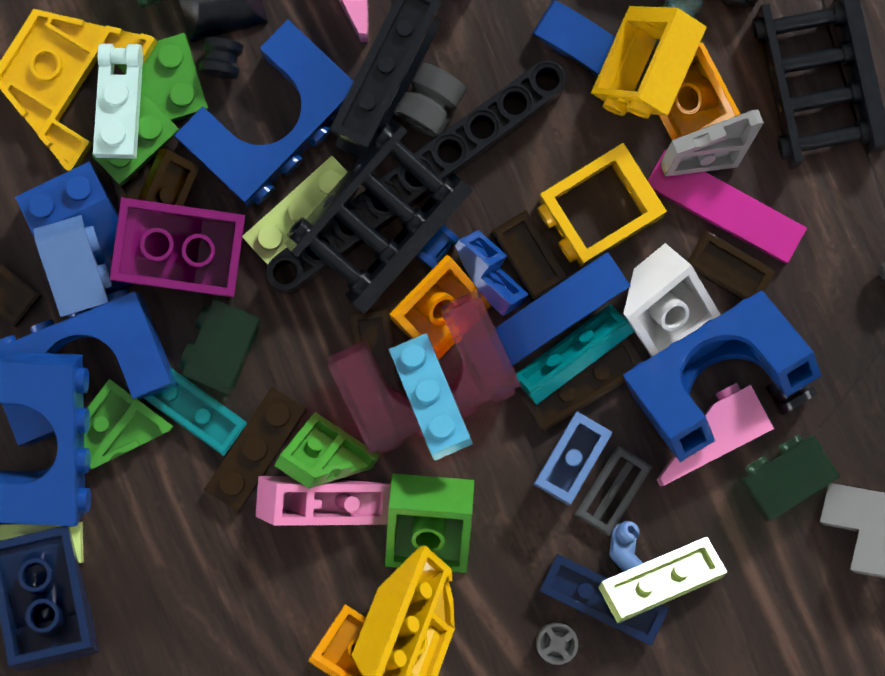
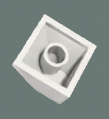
M666 243L634 268L630 283L631 287H629L623 314L651 357L666 349L671 343L681 340L699 329L707 321L721 315L692 265Z

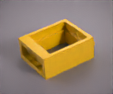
M629 6L591 94L604 101L603 108L616 115L625 116L626 112H631L646 119L651 114L668 116L707 27L679 8ZM657 39H660L638 91H635Z
M624 143L542 192L538 199L541 206L537 207V211L545 225L549 229L555 226L563 238L558 244L568 261L572 263L576 260L581 268L660 220L667 212ZM612 166L642 215L587 249L556 199L607 167Z

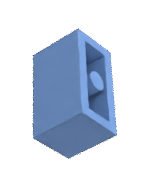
M82 215L33 229L35 243L60 317L108 302L106 288L112 287V282L106 263L98 265L93 252L100 249L94 226L85 227Z
M576 411L533 485L566 505H571L613 432Z

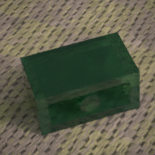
M214 299L211 307L204 306L198 317L196 328L201 331L195 345L188 343L179 364V366L184 367L182 375L187 379L231 396L263 323L259 317Z
M800 433L779 445L782 451L781 454L769 461L763 455L744 467L747 475L739 479L764 521H772L841 477L814 435L803 439Z

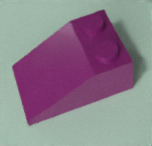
M121 197L110 280L234 298L245 215Z

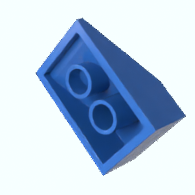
M90 161L15 197L33 236V229L82 215L85 227L94 226L100 249L93 251L97 264L106 263L110 275L111 257L114 252L119 215L97 169ZM111 280L112 287L106 288L107 296L134 285V283Z

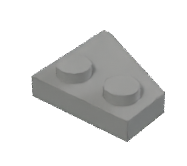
M751 110L672 140L660 162L664 176L737 168L764 123L759 110Z

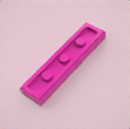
M664 150L648 179L656 194L783 264H788L807 227L707 172L665 177L660 166V162L667 151Z

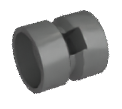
M422 63L411 81L414 91L404 93L394 110V114L414 129L436 138L443 133L450 121L447 111L457 109L467 91V87L446 71L432 64Z

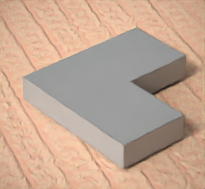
M829 483L820 523L825 526L859 532L850 570L854 573L885 579V493Z

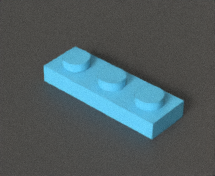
M427 333L390 348L389 352L433 459L438 460L472 445L473 442Z

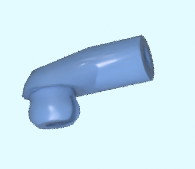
M624 521L617 524L611 533L609 555L623 572L643 564L635 555L636 540L640 535L639 527L632 521Z

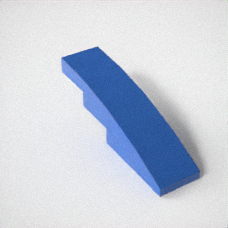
M607 252L470 345V348L491 380H493L629 289L631 285L609 252Z

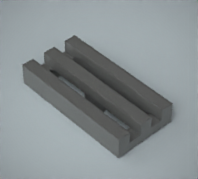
M617 445L574 515L609 537L651 471L652 466ZM622 457L626 460V463L594 514L590 515L586 512L619 458ZM633 466L641 469L607 524L601 522V517Z

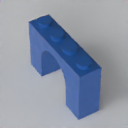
M288 19L260 47L263 58L296 88L301 97V112L293 130L283 139L271 144H249L236 138L202 106L174 135L178 142L247 208L254 202L257 205L262 204L272 194L275 187L271 184L282 173L288 176L301 164L303 158L300 155L310 144L317 147L330 133L328 126L335 120L354 82Z
M122 289L107 296V303L93 309L91 307L68 314L69 318L54 324L53 320L38 323L30 328L31 334L20 339H16L15 335L0 339V351L57 354L62 347L77 339H99L114 352L132 398L141 401L148 396L158 394L165 389L178 385L143 295L135 291L130 293L129 289ZM2 403L18 446L28 447L56 435L50 422L37 410L22 404Z
M763 290L750 298L742 300L727 312L707 321L699 329L681 340L671 343L666 349L648 360L638 363L633 369L623 374L632 398L679 462H682L715 441L706 416L690 397L694 381L709 366L728 359H744L754 362L763 368L785 397L790 396L821 377L814 351Z
M0 351V403L22 404L40 412L52 425L58 443L55 462L45 469L39 471L0 470V523L76 526L84 514L90 511L91 490L90 488H85V473H88L90 469L91 454L89 448H84V433H88L90 412L88 408H84L83 393H87L89 387L88 368H83V355Z

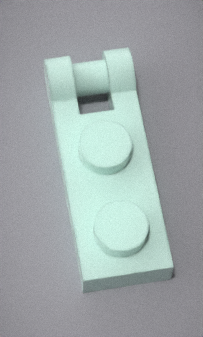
M99 44L93 155L96 158L137 159L143 68L142 45L128 44L127 48H114L113 44ZM115 64H127L126 75H114Z

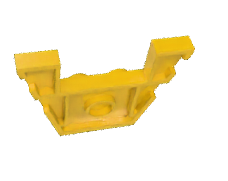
M33 9L0 61V90L35 130L38 137L52 151L64 169L70 171L80 166L93 143L59 123V120L96 64L99 44H113L114 48H127L128 44H141L144 65L158 41L147 34H136L112 26H101L85 22L81 19Z

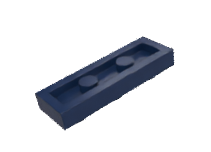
M556 554L539 589L540 592L652 646L669 608L659 605L617 623L598 588L601 582L608 578Z

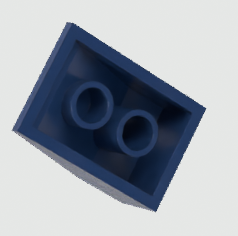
M69 526L0 541V622L8 666L18 672L100 653L92 611Z

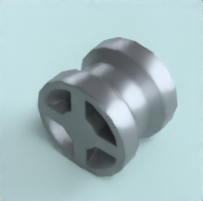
M552 622L545 625L539 631L536 637V648L539 655L546 662L553 665H562L570 662L576 655L578 638L569 626L560 622Z

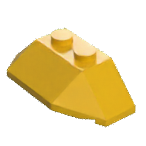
M426 545L420 546L377 589L351 655L362 676H438L455 630L454 601L449 582L453 581L452 569Z

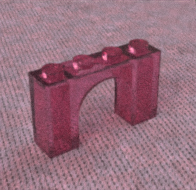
M477 289L442 305V315L461 355L460 370L450 389L462 418L475 413L478 410L477 405L492 399L493 403H497L515 394L514 389L521 386L519 377L479 290ZM366 340L328 357V367L369 453L380 450L381 453L392 451L402 445L403 438L415 433L418 436H424L409 398L393 390L385 381Z

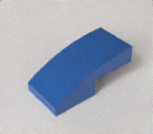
M552 0L532 32V35L558 54L569 56L596 77H598L615 39L613 35L556 0Z
M479 230L458 240L455 247L461 262L485 299L502 316L520 307L529 296V293L500 268L508 256Z

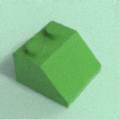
M392 473L385 567L398 568L420 546L426 545L452 569V572L467 573L474 480Z

